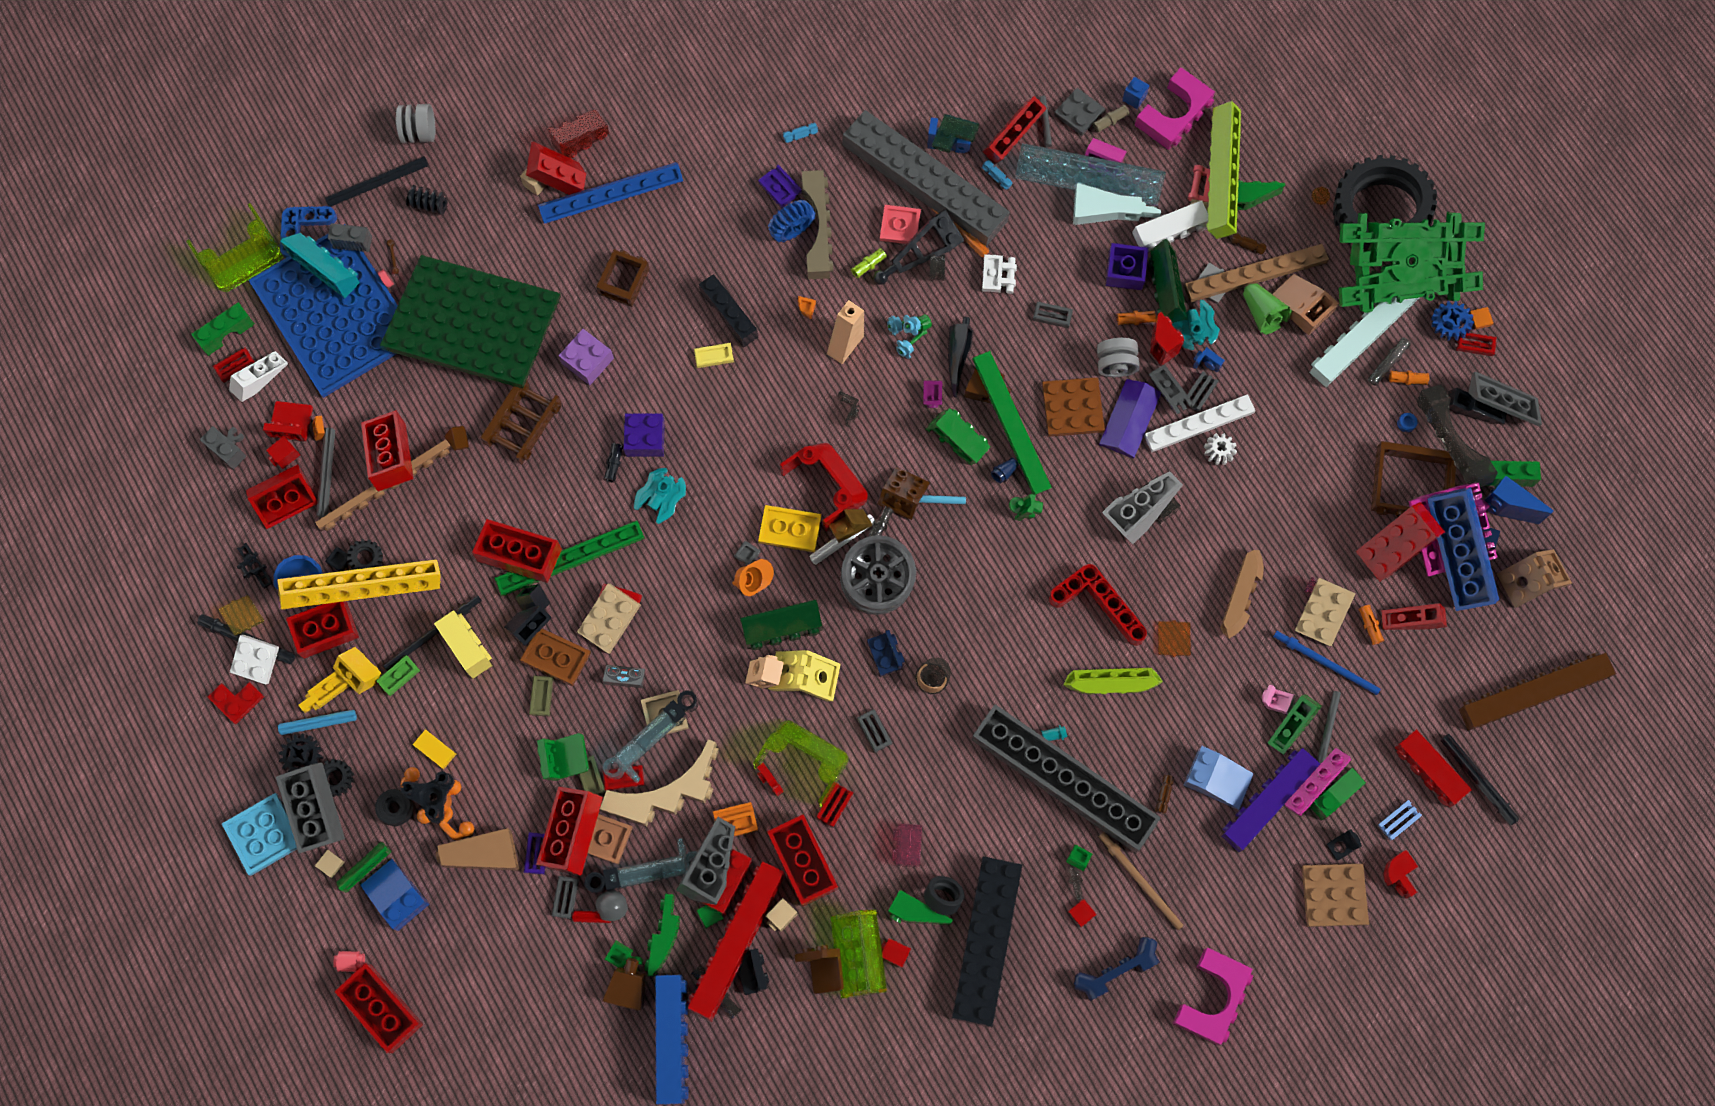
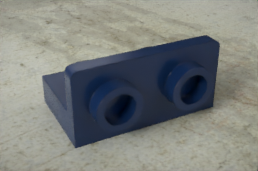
M886 630L884 634L867 639L880 677L902 669V663L905 661L901 651L897 652L895 645H898L895 634H891L889 630Z

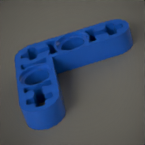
M329 206L286 208L282 213L281 240L287 237L286 232L288 230H295V234L300 233V226L334 224L337 220V214ZM307 213H314L313 219H305ZM327 213H330L331 215L326 219L325 216H327ZM291 214H294V216L292 217L293 224H291V221L288 218L291 217ZM280 242L281 253L285 258L289 257L290 255Z

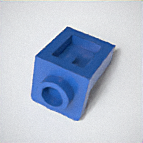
M1206 347L1203 352L1199 351L1194 357L1195 363L1193 367L1196 369L1203 361L1207 368L1218 372L1225 360Z

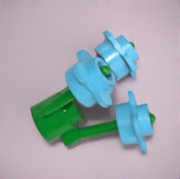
M926 314L920 317L905 315L903 317L904 321L895 316L888 318L887 327L893 335L902 331L903 325L905 333H912L915 336L910 342L907 340L897 341V352L902 357L910 359V354L914 351L912 345L928 333L927 329L931 328V320Z

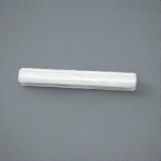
M868 514L867 516L872 525L875 524L874 518ZM863 531L838 543L836 538L832 539L809 556L810 560L815 565Z

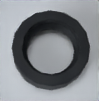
M936 876L929 882L924 892V900L927 906L934 912L941 915H952L957 912L962 904L964 891L961 885L954 879L946 876ZM934 890L947 892L954 901L941 899Z

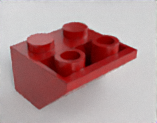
M1160 312L1157 315L1152 330L1150 353L1162 366L1179 354L1184 343V337L1179 330L1172 326L1170 318Z

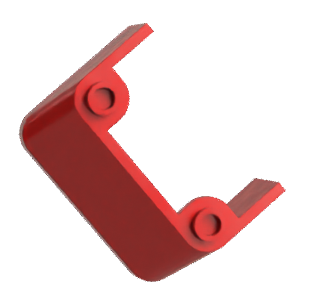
M820 443L802 448L780 464L782 476H785L802 463L813 465L819 461L840 488L833 497L834 505L838 510L823 520V529L827 531L830 529V524L846 516L845 509H858L867 502L868 493L834 448L828 443Z

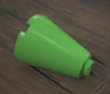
M1251 283L1245 287L1243 296L1261 333H1273L1281 328L1280 323L1289 320L1292 310L1288 305L1257 283Z

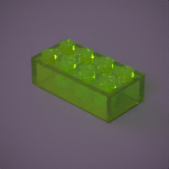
M857 910L831 916L834 949L840 948L844 983V988L840 991L841 999L858 998L887 992L876 910Z

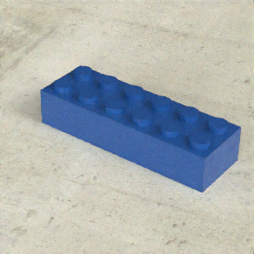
M1471 487L1432 495L1427 500L1431 515L1445 531L1437 539L1455 610L1460 611L1495 604L1499 600Z
M681 975L656 976V1104L658 1105L685 1104V1099L689 1098V1088L685 1086V1078H688L689 1074L688 1065H685V1057H688V1044L684 1040V1036H688V1023L684 1022V1015L688 1014V1005L684 1001V994L688 993V982Z

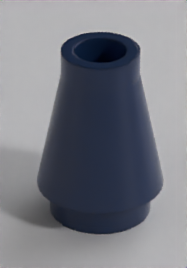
M1010 458L995 466L991 472L992 478L999 484L1006 482L1019 466V463L1015 458Z

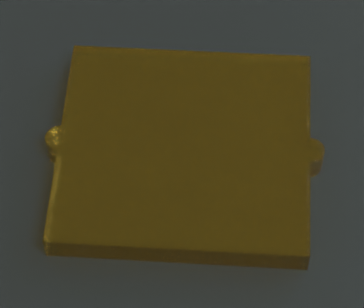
M248 595L236 601L232 600L230 604L218 609L234 636L246 630H251L252 627L264 622V619Z

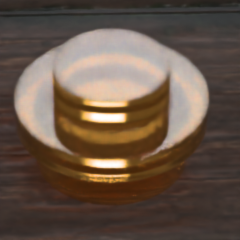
M1317 187L1313 190L1311 198L1316 204L1323 205L1329 201L1330 193L1325 187Z

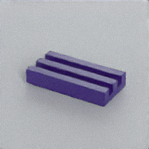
M528 834L524 873L545 875V867L540 866L539 870L537 869L538 865H536L540 852L541 838H544L545 834ZM533 837H537L533 869H529Z

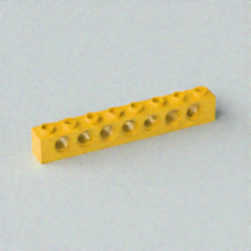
M437 560L277 579L281 609L440 589Z

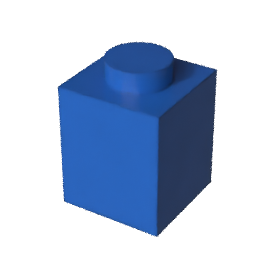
M1134 77L1125 89L1122 101L1138 109L1146 98L1150 85Z

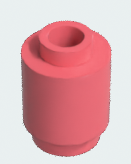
M339 951L338 955L334 956L333 966L337 968L338 972H356L365 964V954L359 951Z

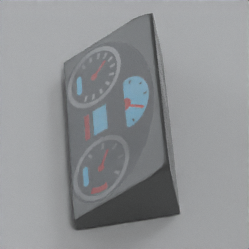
M606 665L603 683L606 685L643 688L645 669Z

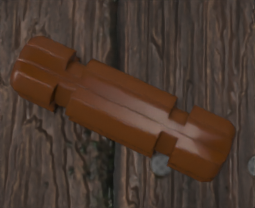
M1239 233L1233 234L1231 238V243L1236 245L1239 243L1241 247L1251 251L1256 250V253L1261 255L1264 254L1267 247L1266 244L1261 242L1259 244L1257 243L1258 241L1246 236L1242 237Z
M1171 775L1163 776V785L1160 788L1158 797L1159 803H1157L1155 809L1156 812L1161 814L1167 812V804L1169 803L1172 791L1171 786L1174 782V777Z

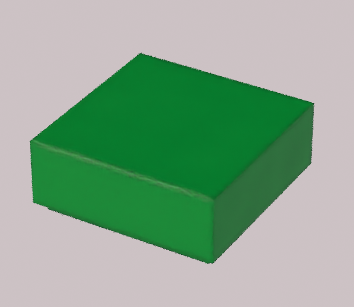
M1075 844L1066 862L1084 872L1092 853Z
M706 905L696 910L706 929L724 919L720 912Z

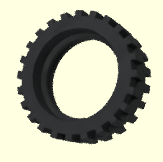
M1377 155V158L1374 160L1368 157L1364 159L1363 164L1359 162L1353 164V170L1347 169L1344 173V179L1340 178L1338 188H1336L1333 216H1335V226H1339L1338 233L1340 234V223H1358V214L1353 208L1354 196L1361 190L1374 185H1390L1408 193L1416 203V213L1412 219L1405 223H1421L1423 219L1429 220L1428 225L1431 227L1437 206V190H1433V180L1427 179L1428 173L1425 170L1421 172L1417 163L1411 165L1408 163V159L1404 157L1402 160H1397L1395 155H1390V158H1383V155ZM1364 243L1363 249L1368 250L1370 243Z

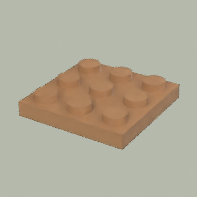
M1363 864L1302 866L1307 927L1369 925Z

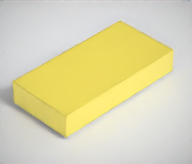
M731 343L694 349L697 368L734 362Z

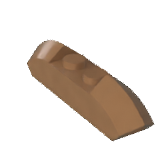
M1259 550L1248 552L1241 564L1220 626L1223 634L1228 639L1239 633L1250 617L1244 610L1248 611L1251 600L1248 599L1249 595L1254 593L1257 583L1254 581H1262L1264 571L1263 559Z

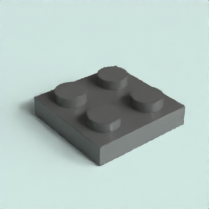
M1076 88L1055 111L1054 116L1083 136L1093 125V122L1104 113L1105 108L1079 88Z

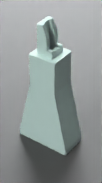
M1077 183L1073 225L1110 220L1139 221L1140 217L1158 218L1161 215V210L1146 206V203L1142 202V197L1121 196Z

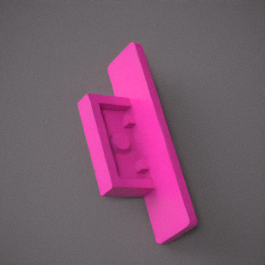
M1335 748L1290 797L1285 806L1301 816L1351 761L1350 756Z

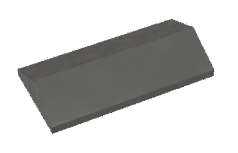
M1473 372L1468 393L1474 399L1539 427L1542 425L1538 398L1478 372Z

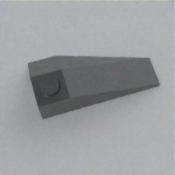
M717 817L676 891L693 901L717 904L726 887L735 826Z

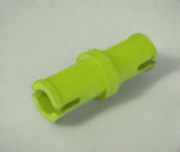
M879 248L869 257H864L862 262L851 269L852 274L858 279L868 270H873L876 264L887 257L885 252Z

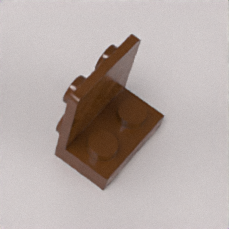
M896 467L882 489L878 505L912 520L930 482Z

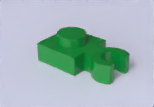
M617 940L605 957L606 961L621 968L626 965L627 958L638 960L639 965H642L644 961L639 956H631L633 950Z

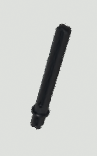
M201 614L198 618L197 623L210 629V632H217L237 642L240 635L264 641L221 622L219 618L214 619L205 614ZM279 647L276 659L292 664L295 661L296 655Z
M1450 734L1444 736L1441 739L1442 744L1498 810L1497 813H1500L1509 825L1518 822L1519 817L1509 806L1510 803L1503 799Z

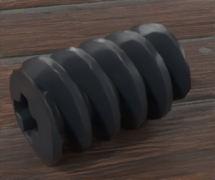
M412 185L406 197L407 207L411 206V208H418L419 210L424 209L427 212L439 213V215L445 213L448 200L444 197V192L441 191L439 196H437V190H433L432 194H430V189L427 188L424 193L423 187L420 186L418 191H416V185Z

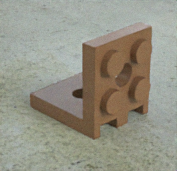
M1554 549L1536 552L1497 573L1514 608L1550 590L1572 584ZM1522 576L1527 579L1526 587H1522L1519 583Z

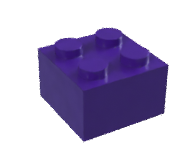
M1111 243L1105 286L1142 290L1146 276L1148 247Z
M663 413L625 414L624 452L626 457H664L665 420Z

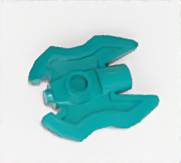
M1200 300V316L1196 309H1191L1186 312L1187 320L1172 323V326L1179 330L1184 337L1182 346L1189 350H1194L1193 343L1202 345L1206 339L1212 345L1220 331L1213 319L1214 310L1205 300Z
M660 468L650 472L648 481L644 487L637 491L634 501L635 510L641 508L648 500L647 505L655 511L660 508L656 520L658 524L674 514L677 502L686 495V484L682 477L678 479L677 483H675V478L671 475L664 477L667 474V468Z

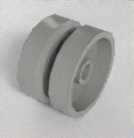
M1112 338L1100 342L1097 345V357L1100 359L1098 361L1099 374L1106 377H1124L1138 372L1140 368L1139 358L1137 357L1138 342L1130 338Z

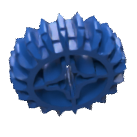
M806 200L789 203L779 210L777 214L773 215V218L769 221L768 230L778 242L790 241L810 227V224L813 223L816 217L814 209Z

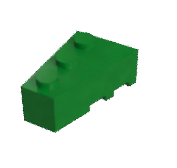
M949 408L940 412L925 430L929 433L931 430L940 436L939 441L942 443L946 441L954 448L953 452L970 465L976 464L991 447L988 444V440L984 436L978 435L970 423L964 422L960 418L959 412L955 409Z

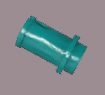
M1058 725L1057 728L1041 731L1042 736L1048 741L1064 740L1067 737L1066 728Z

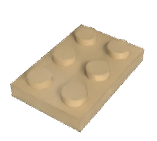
M1318 578L1295 631L1332 646L1356 593Z
M608 583L577 632L605 652L611 653L641 604Z

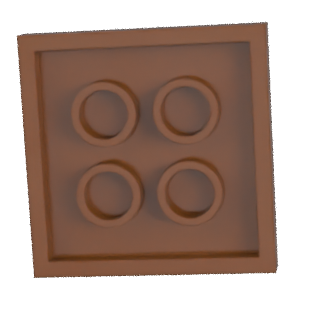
M1098 377L1042 382L1048 437L1104 433L1105 428Z

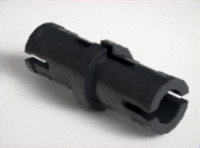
M611 444L609 458L606 459V472L603 478L606 482H616L618 467L621 466L620 457L623 450V445Z

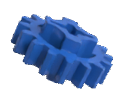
M1447 301L1446 306L1441 303L1439 309H1435L1431 318L1433 321L1431 326L1437 327L1435 333L1440 332V337L1447 336L1449 341L1451 337L1458 340L1459 335L1464 338L1466 333L1470 332L1474 323L1472 321L1473 314H1468L1470 308L1464 309V304L1458 306L1457 301L1453 305Z

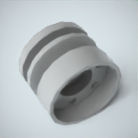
M417 104L415 112L412 105H407L406 107L405 105L397 106L396 128L401 143H408V141L415 143L417 136L420 142H434L435 118L431 104Z

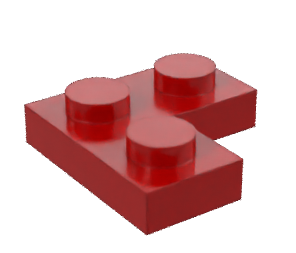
M250 682L236 695L221 683L208 696L234 724H237L265 697Z

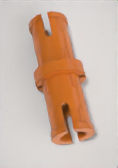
M1135 310L1132 313H1117V324L1139 325V323H1154L1156 320L1155 311L1138 312V310Z
M1407 370V372L1390 371L1389 382L1406 383V385H1428L1429 373H1415Z
M1365 605L1360 607L1358 610L1365 624L1363 627L1365 630L1367 629L1372 645L1384 642L1385 640L1378 627L1379 621L1375 619L1371 606Z

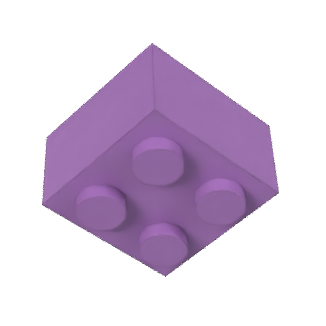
M584 329L559 354L561 364L589 386L614 359L612 351Z

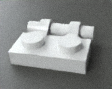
M984 255L982 291L1000 293L1001 286H1005L1006 293L1013 294L1014 287L1016 286L1014 274L1017 271L1014 257H1009L1008 263H1003V256ZM1002 271L1007 272V278H1002Z

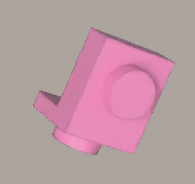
M1269 685L1262 695V701L1267 709L1287 715L1296 698L1293 694L1276 690L1273 685Z

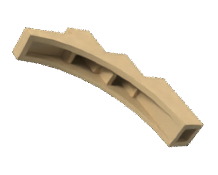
M708 740L702 754L694 765L684 775L665 787L639 794H624L606 790L600 810L604 813L647 826L648 822L652 823L655 815L653 808L676 815L677 811H681L684 800L682 797L705 803L706 799L710 800L713 792L711 783L706 781L705 778L710 777L712 767H710L712 759L715 760L719 748H716V742Z

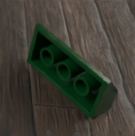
M1164 239L1150 250L1151 258H1148L1150 268H1153L1154 272L1151 275L1154 286L1156 285L1157 289L1154 292L1156 302H1159L1160 307L1157 309V313L1162 312L1164 316L1170 318L1172 323L1187 320V313L1176 251L1168 239Z
M817 600L740 618L747 649L759 650L763 648V645L771 644V646L779 645L783 640L787 639L795 641L804 635L816 636L820 634V631H823Z

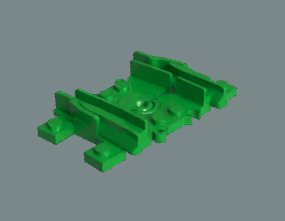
M1447 212L1446 222L1433 219L1431 227H1429V220L1423 219L1421 223L1401 224L1400 219L1392 218L1389 223L1368 222V232H1366L1368 213H1358V223H1340L1339 242L1353 243L1350 265H1354L1356 273L1355 286L1339 287V306L1341 307L1360 305V311L1367 313L1374 310V303L1386 302L1387 304H1392L1391 299L1394 296L1397 298L1396 302L1402 303L1404 299L1421 297L1432 301L1435 298V294H1447V299L1455 302L1460 300V292L1483 290V271L1465 272L1466 242L1484 241L1485 222H1461V213ZM1364 243H1370L1368 250H1363ZM1411 257L1414 258L1413 264H1409V259ZM1382 261H1392V264L1382 266ZM1369 266H1382L1380 272L1371 271L1369 273Z

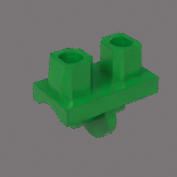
M1029 494L1023 499L1020 497L1012 498L1009 502V508L1013 513L1017 514L1015 520L1033 519L1035 514L1039 515L1042 513L1043 502L1036 501V495Z

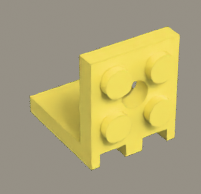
M808 650L776 652L775 657L778 658V661L784 662L779 685L768 687L769 690L802 691L828 702L833 701L840 663ZM820 673L822 674V680H821V682H820V680H819V674H820Z

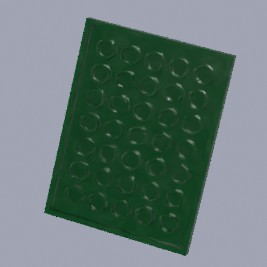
M421 255L381 341L380 348L523 389L558 306L561 294Z

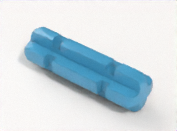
M816 123L808 124V127L805 125L793 129L792 132H784L783 138L786 143L793 141L792 139L798 140L809 136L810 133L811 135L817 133L818 128Z
M990 160L984 162L982 169L989 172L988 174L998 184L1001 183L1000 186L1005 190L1009 189L1013 184L1009 178L1006 179V175L996 166L994 167Z

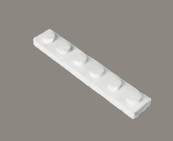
M1247 394L1145 433L1144 437L1151 452H1155L1254 414L1255 408Z

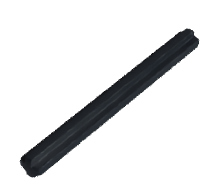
M425 156L326 196V203L329 207L423 169L429 165Z

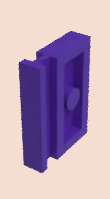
M779 165L758 180L762 188L781 208L785 207L798 194L802 193V189Z

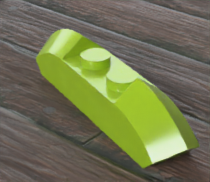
M1152 668L1073 670L1068 674L1064 686L1081 694H1124L1127 692H1144L1158 686L1163 681Z

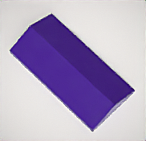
M1126 379L1099 445L1134 459L1161 392L1145 382Z

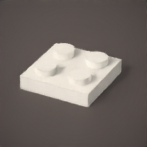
M240 635L230 673L265 685L269 684L279 647L246 635Z

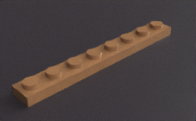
M1319 244L1185 283L1184 288L1191 303L1246 287L1251 283H1260L1328 263L1329 258L1323 244Z
M446 439L411 461L413 477L418 473L417 470L422 467L424 469L428 468L434 463L433 460L438 457L443 458L450 453L449 450L452 448ZM401 484L395 485V486L390 487V488H391V489H395L396 487H398V486L401 485ZM372 486L315 523L320 530L328 531L336 526L335 523L340 519L344 521L353 515L351 512L368 506V502L373 498L377 500L384 496V491L389 488L378 492Z

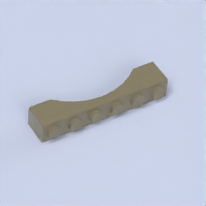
M823 170L802 171L803 197L815 210L819 222L817 239L807 254L808 280L830 278V272L833 271V260H829V255H832V243L828 244V238H831V227H827V221H830V210H826V205L829 204V194H825V188H828V178L824 177Z

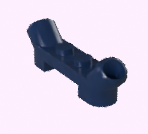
M1140 938L1135 958L1131 959L1128 956L1119 961L1120 966L1115 969L1112 966L1101 971L1102 976L1100 977L1083 972L1077 973L1073 985L1075 990L1085 992L1089 1001H1092L1108 992L1105 983L1138 966L1141 973L1160 963L1155 954L1158 943L1152 938Z

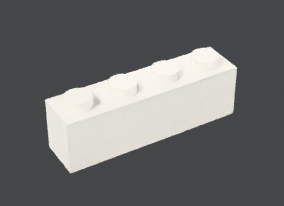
M1199 201L1135 226L1132 233L1138 246L1148 247V252H1150L1164 239H1168L1172 243L1178 237L1183 239L1188 237L1191 232L1205 230L1208 223V212L1203 202Z

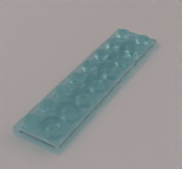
M1022 143L1015 178L1073 190L1076 189L1078 183L1121 196L1142 197V202L1158 206L1166 172Z

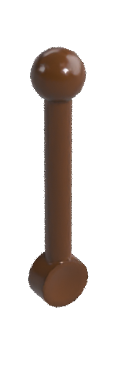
M390 239L387 241V245L390 247L393 265L392 273L398 274L399 269L396 267L393 249L395 243Z

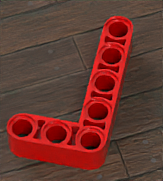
M1087 564L1052 589L1049 602L1053 607L1060 608L1084 590H1087L1131 645L1138 646L1146 638L1147 631L1094 565ZM1084 572H1091L1093 578H1086ZM1069 583H1076L1078 589H1071ZM1096 587H1103L1105 593H1098ZM1061 594L1063 596V600L1058 601L1054 598L1053 595ZM1108 602H1115L1117 608H1110ZM1120 617H1127L1129 619V623H1122ZM1132 632H1139L1142 638H1134Z

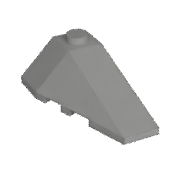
M1169 471L1150 481L1148 485L1140 489L1136 488L1132 490V493L1115 499L1102 513L1134 544L1150 528L1183 484Z

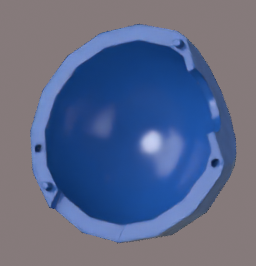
M294 555L284 559L277 566L274 573V587L278 589L277 579L324 573L321 566L314 559L305 555Z

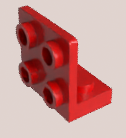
M276 401L271 423H264L263 431L271 438L280 439L285 436L288 440L306 442L313 406Z

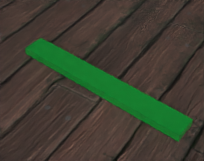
M991 351L973 357L974 365L1032 494L1037 495L1051 489V484Z
M638 520L562 550L550 577L645 539ZM507 572L494 578L501 596L539 582V580L513 572Z

